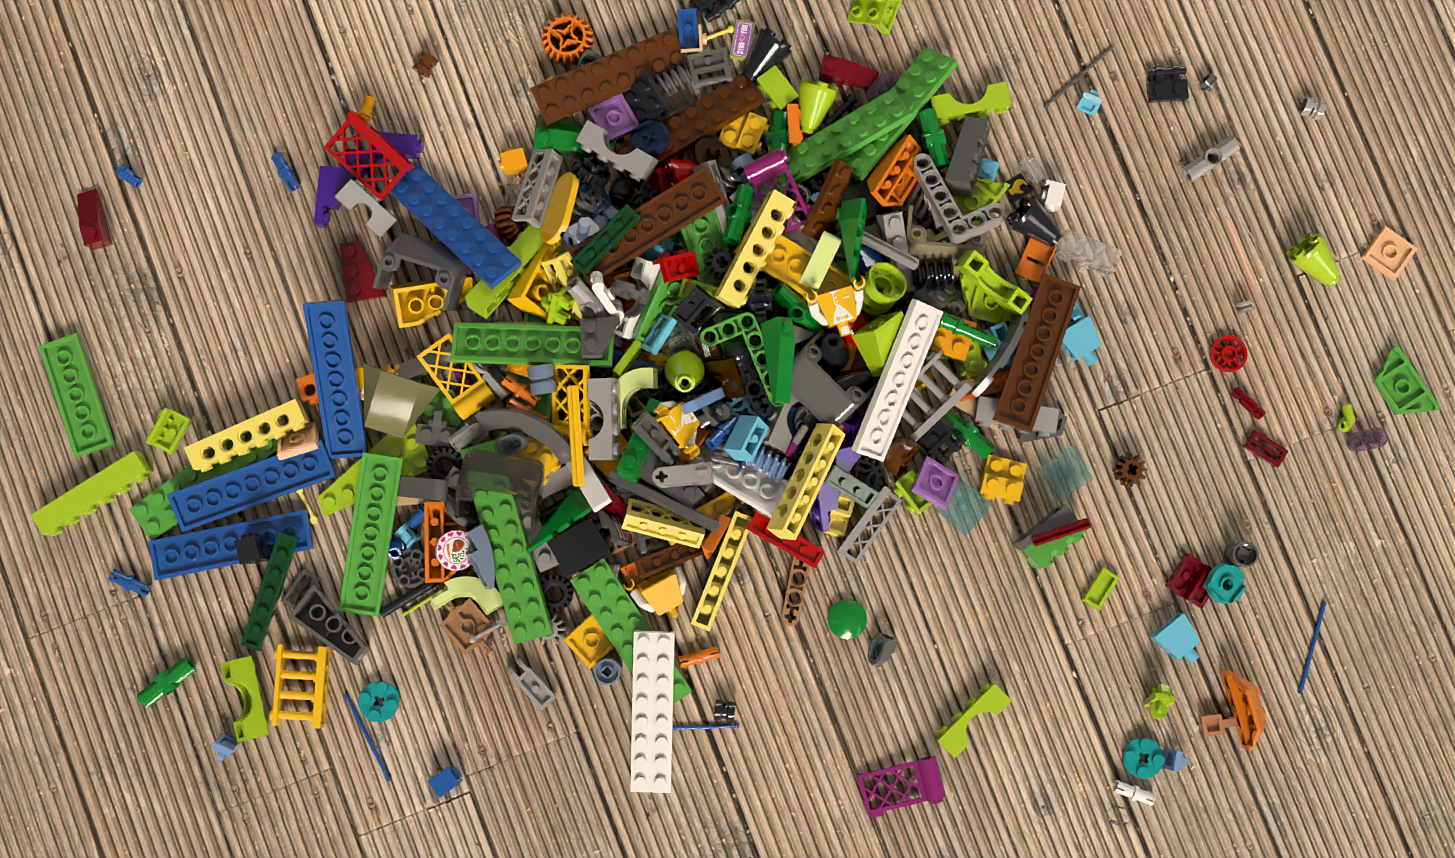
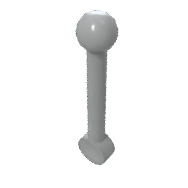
M500 619L499 623L477 635H470L468 641L474 643L476 639L500 626H506L507 621Z

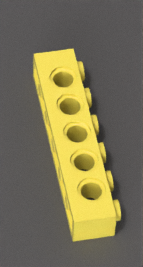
M775 189L768 192L714 298L733 309L745 305L749 289L755 286L756 275L765 267L767 254H770L775 248L776 243L774 241L776 237L782 234L786 218L789 219L794 211L792 206L795 201ZM772 210L777 213V220L771 217ZM763 228L768 230L769 235L767 238L762 235ZM754 245L759 248L758 256L753 253ZM744 263L749 264V266H750V272H749V273H746V272L744 271V269H743ZM736 280L739 281L741 284L740 291H737L734 288V282Z
M293 399L184 447L193 470L206 472L213 469L212 465L224 464L231 461L232 456L237 454L238 456L245 455L250 452L249 449L255 446L257 448L269 444L268 441L273 438L276 440L287 436L286 433L294 430V432L305 428V424L310 423L302 402L298 399ZM287 415L289 422L283 426L281 420ZM269 424L270 431L265 434L263 432L264 425ZM251 432L252 438L246 442L245 434ZM229 440H232L233 447L228 450L226 444ZM213 448L215 454L212 458H209L208 451Z
M817 423L767 526V529L778 538L796 540L846 435L834 424Z
M735 511L692 619V625L710 631L749 531L745 528L752 517Z

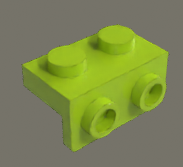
M165 407L158 414L157 423L154 428L148 432L146 443L174 455L193 420L173 409Z
M912 469L892 483L894 485L893 491L899 498L903 497L906 501L905 507L910 514L919 515L932 503L910 491L916 478V473Z

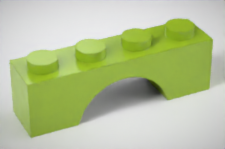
M1007 81L987 85L983 98L973 104L959 103L950 93L932 96L928 101L929 108L936 111L939 126L947 125L953 120L963 122L966 116L982 118L986 117L988 113L1002 114L1007 112L1012 104Z
M965 250L954 265L957 270L1011 315H1022L1033 300L1022 289L998 276L990 268L989 261L976 250Z
M252 656L220 663L224 683L235 686L241 692L244 700L243 711L240 717L233 722L237 743L269 735V725L264 715V703L260 697V684L256 679V666Z
M995 683L984 684L979 690L980 694L976 698H970L965 704L966 708L962 712H956L951 717L952 722L947 727L944 725L937 731L936 734L938 736L935 739L954 758L969 745L966 729L969 721L975 715L982 712L999 715L1012 702Z

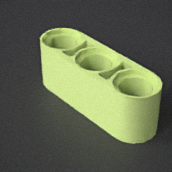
M826 231L823 232L799 283L818 291L842 239Z

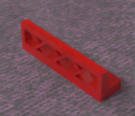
M757 511L751 512L750 516L752 518L745 529L816 569L825 553L823 549L800 536H797L796 540L778 538L767 529L771 519Z

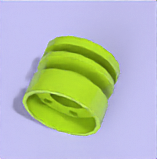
M882 262L875 264L869 269L866 275L863 276L865 285L863 287V304L861 309L871 315H883L905 294L907 282L897 267Z

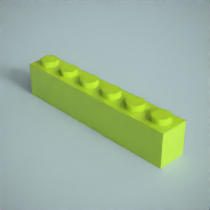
M529 223L524 232L518 234L516 241L507 247L521 260L522 265L493 289L479 278L474 288H470L467 291L465 299L470 309L487 319L499 306L545 243L541 240L542 227L534 228Z
M133 451L31 514V517L42 535L56 536L63 532L62 528L67 525L72 526L78 523L83 515H90L97 511V507L101 504L105 505L112 502L117 494H123L131 490L133 484L142 483L149 478L148 475L153 473V470L142 452Z

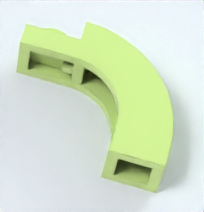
M657 368L634 369L625 373L617 380L620 385L617 401L620 404L618 423L621 429H627V405L631 396L642 389H658Z
M470 576L457 577L444 582L445 592L440 590L435 593L430 603L435 611L455 598L467 597L474 600L486 616L503 606L501 595L495 587L485 590L479 578Z

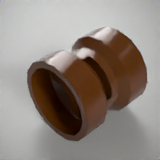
M421 51L418 56L420 60L413 64L412 69L420 75L429 78L432 73L431 69L437 65L438 59L425 51Z

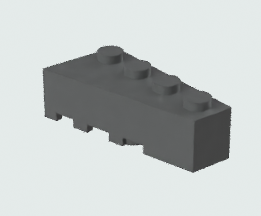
M966 116L964 123L960 124L959 138L955 143L954 153L945 177V185L951 196L967 199L973 198L990 132L988 119Z
M650 448L639 480L669 498L693 509L705 497L704 493L696 485L668 488L658 487L653 481V472L657 468L669 466ZM660 473V477H657V479L662 483L668 476Z
M313 584L289 618L352 664L358 665L369 651V647L322 590Z

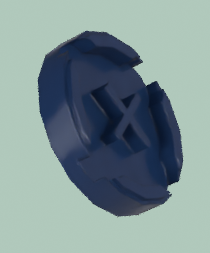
M647 120L635 127L631 136V143L634 150L638 148L653 157L661 154L670 143V134L662 122Z

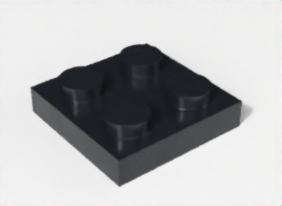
M645 73L631 86L630 90L623 94L639 124L647 120L654 121L669 107L650 73Z

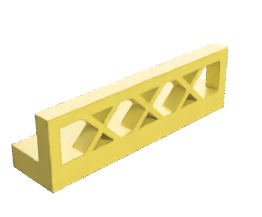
M569 251L541 262L555 293L561 291L559 283L566 287L567 283L575 277H579L582 280L578 269L570 262L573 258ZM550 264H553L556 273L552 270ZM576 300L572 306L573 309H564V312L571 315L570 326H578L576 320L581 325V319L592 318L580 312V304Z
M631 498L628 500L622 529L700 548L705 535L704 527H695L691 524V521L658 505ZM632 506L640 508L642 511H634L631 510ZM652 512L659 513L661 517L654 516ZM671 518H678L680 522L673 521Z

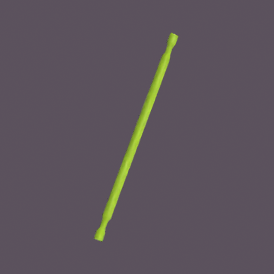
M472 569L463 576H470L476 571ZM434 594L412 606L409 610L404 611L402 615L405 616L433 599L432 596Z

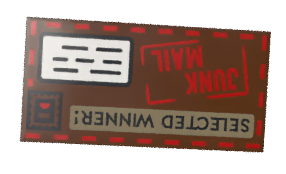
M713 319L703 330L714 326ZM701 320L695 321L693 323L698 324ZM708 331L705 334L706 341L709 343L715 341V334L712 331ZM697 337L704 361L723 355L720 343L714 346H706L701 342V338Z

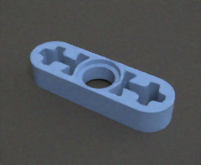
M719 387L680 405L683 414L685 415L725 397L723 388Z

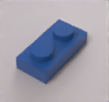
M696 8L677 10L681 48H700Z

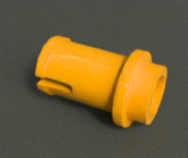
M368 95L364 96L361 109L357 112L367 122L373 118L372 111L377 101L374 97Z

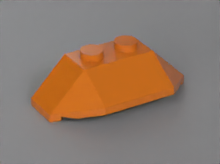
M910 134L888 149L867 180L870 193L882 206H901L917 181L913 172L914 158L921 154V147Z
M444 501L424 502L425 583L446 582L458 571L444 568L435 555V547L441 536L449 531H467V527L458 524L451 518L445 508Z
M1220 669L1219 672L1234 718H1237L1238 726H1236L1242 748L1252 750L1266 725V712L1263 706L1260 705L1259 698L1261 696L1259 689L1253 683L1230 670Z

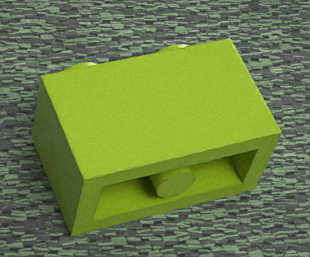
M776 65L757 78L756 87L769 100L767 103L773 111L787 110V104L798 102L799 95Z

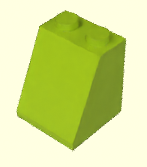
M902 311L879 315L851 335L873 377L881 376L904 320Z

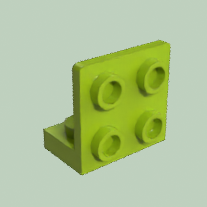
M854 0L847 21L850 23L874 25L881 34L889 35L902 0Z

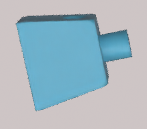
M1090 316L1067 328L1061 348L1071 360L1075 361L1083 357L1088 367L1099 361L1093 350L1101 346Z
M1177 613L1149 636L1174 659L1179 660L1184 656L1189 663H1193L1200 657L1193 649L1200 643V640L1184 613Z

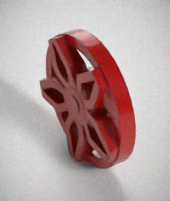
M1227 335L1213 342L1210 347L1209 356L1216 369L1230 373L1244 366L1247 361L1248 352L1242 340L1235 336ZM1226 339L1223 344L1224 347L1222 345L1217 344L1221 340ZM1234 341H1236L1241 346V348H1234ZM1237 351H1243V353L1237 355ZM1214 353L1216 355H1220L1219 357H1217L1216 360L1214 358ZM1243 356L1241 363L1238 365L1236 358ZM1222 359L1223 363L1219 365L1218 362ZM1226 363H1227V365H1228L1231 369H1226V368H1223L1222 366L1226 365Z

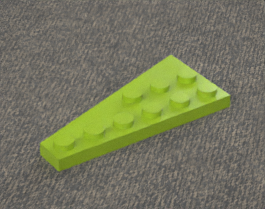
M416 422L404 438L387 434L368 451V453L404 458L401 476L416 477L428 472L426 465L429 455L428 449L425 444L415 443ZM362 458L317 497L324 516L331 515L355 504Z

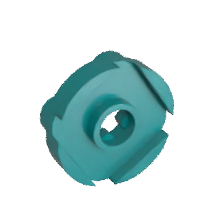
M1219 563L1208 574L1207 579L1204 581V588L1212 600L1221 604L1233 603L1242 596L1245 590V585H1243L1245 577L1238 567ZM1228 579V586L1223 587V582Z
M382 681L370 683L362 690L358 697L360 711L372 722H383L392 718L397 713L400 703L398 690L390 683ZM377 696L379 698L383 697L385 700L382 702V707L375 704Z
M1133 738L1124 746L1122 763L1125 769L1133 776L1141 779L1151 778L1164 765L1163 751L1151 739ZM1140 753L1147 754V761L1145 763L1138 761Z

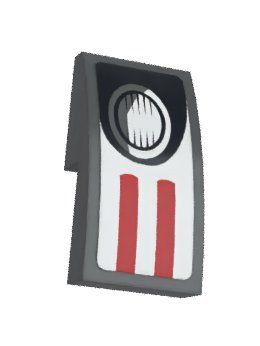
M604 509L598 510L597 513L601 527L610 531L613 543L621 546L630 544L625 529L621 528L622 524L615 515Z

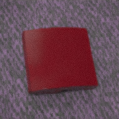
M1185 552L1165 587L1202 609L1210 597L1204 588V581L1213 568Z

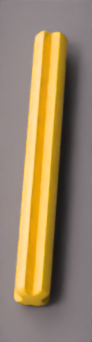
M571 385L567 386L566 389L572 485L577 487L584 486L585 483L579 387Z

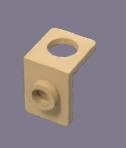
M698 24L700 48L680 49L681 53L695 54L704 52V45H707V33H703L702 24Z

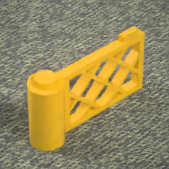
M448 333L417 355V358L453 405L458 415L465 421L497 397L495 390L483 380L479 372L474 369L472 363H465L464 370L453 368V362H450V367L438 366L440 354L451 356V353L441 352L443 342L447 339L451 343L453 341V335ZM429 352L437 353L436 365L428 364L423 357ZM438 368L449 370L448 381L439 380L437 377ZM452 370L463 372L462 384L450 382ZM466 373L475 374L479 380L474 385L464 384ZM450 384L461 386L460 395L454 399L449 393Z
M553 365L555 375L551 378L555 380L557 385V392H552L553 428L570 440L568 416L564 420H559L558 413L562 408L568 415V407L565 405L567 396L562 401L558 397V391L562 388L567 394L565 383L571 378L583 392V399L579 402L580 410L583 412V421H581L582 446H589V439L594 437L593 429L590 426V400L588 399L587 379H590L589 365ZM558 368L563 369L567 374L563 381L558 377ZM578 369H583V379L579 382L573 374Z

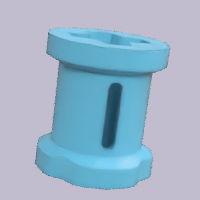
M407 523L402 525L394 534L396 537L399 536L406 544L407 549L414 546L421 538L420 535H416L410 529Z

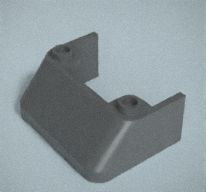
M399 234L381 256L373 288L388 289L393 271L399 268L402 259L437 270L436 284L440 288L448 290L442 310L457 311L469 267L445 245L409 234Z
M821 329L794 357L791 393L821 423L834 424L836 427H839L872 394L878 383L876 382L866 392L856 386H852L844 391L817 364L822 357V352L814 342L825 332Z

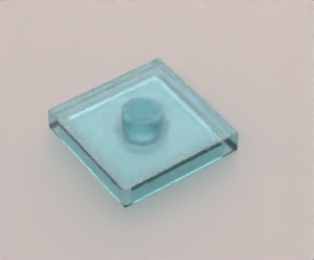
M1069 446L1038 467V470L1059 501L1094 479L1072 446Z
M961 480L955 487L948 508L942 510L937 507L935 510L966 536L992 506Z

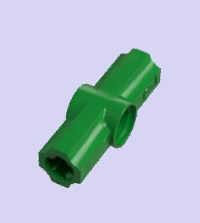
M925 109L918 113L922 129V144L937 170H942L950 165L945 149V134L943 129H940L935 109Z
M775 110L771 114L770 131L766 134L768 153L778 148L781 151H786L787 147L790 146L787 112L782 110Z
M738 185L734 201L726 211L728 222L723 238L727 244L740 245L744 229L752 219L750 207L755 192L754 188L750 185Z
M780 283L772 291L774 292V300L788 312V317L792 318V321L798 322L803 328L813 332L814 335L820 331L824 325H821L811 316L805 298L797 296L784 283Z
M949 410L942 416L956 430L953 437L957 439L963 436L966 440L963 446L969 447L983 459H986L995 448V445L981 435L980 431L973 424L964 421L953 411Z
M188 657L182 658L170 669L159 673L154 677L152 683L136 694L138 701L141 705L149 708L164 695L166 696L176 690L182 681L197 670L196 665Z

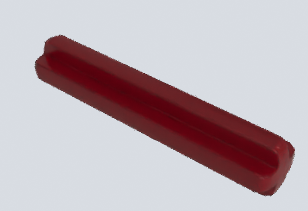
M1084 518L1036 534L1031 537L1034 546H1039L1090 529L1091 524L1088 518Z

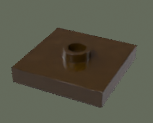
M733 357L711 359L703 362L712 390L719 387L723 388L725 397L721 399L741 398L746 395Z

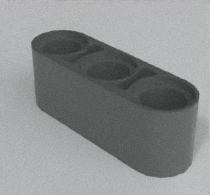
M400 476L397 496L447 501L449 481Z

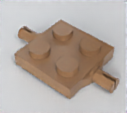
M471 598L457 607L452 601L446 603L444 606L450 613L440 624V627L465 655L479 646L488 655L493 649L486 640L494 630L479 637L474 643H470L468 638L470 635L475 636L494 624Z

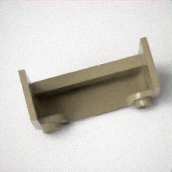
M909 205L905 230L908 253L919 259L921 267L925 261L931 266L933 260L936 261L937 266H939L941 260L944 261L945 266H947L949 260H952L953 265H955L965 250H976L984 257L987 232L967 240L966 244L926 241V230L920 225L912 224L913 205ZM954 267V277H959L960 271Z

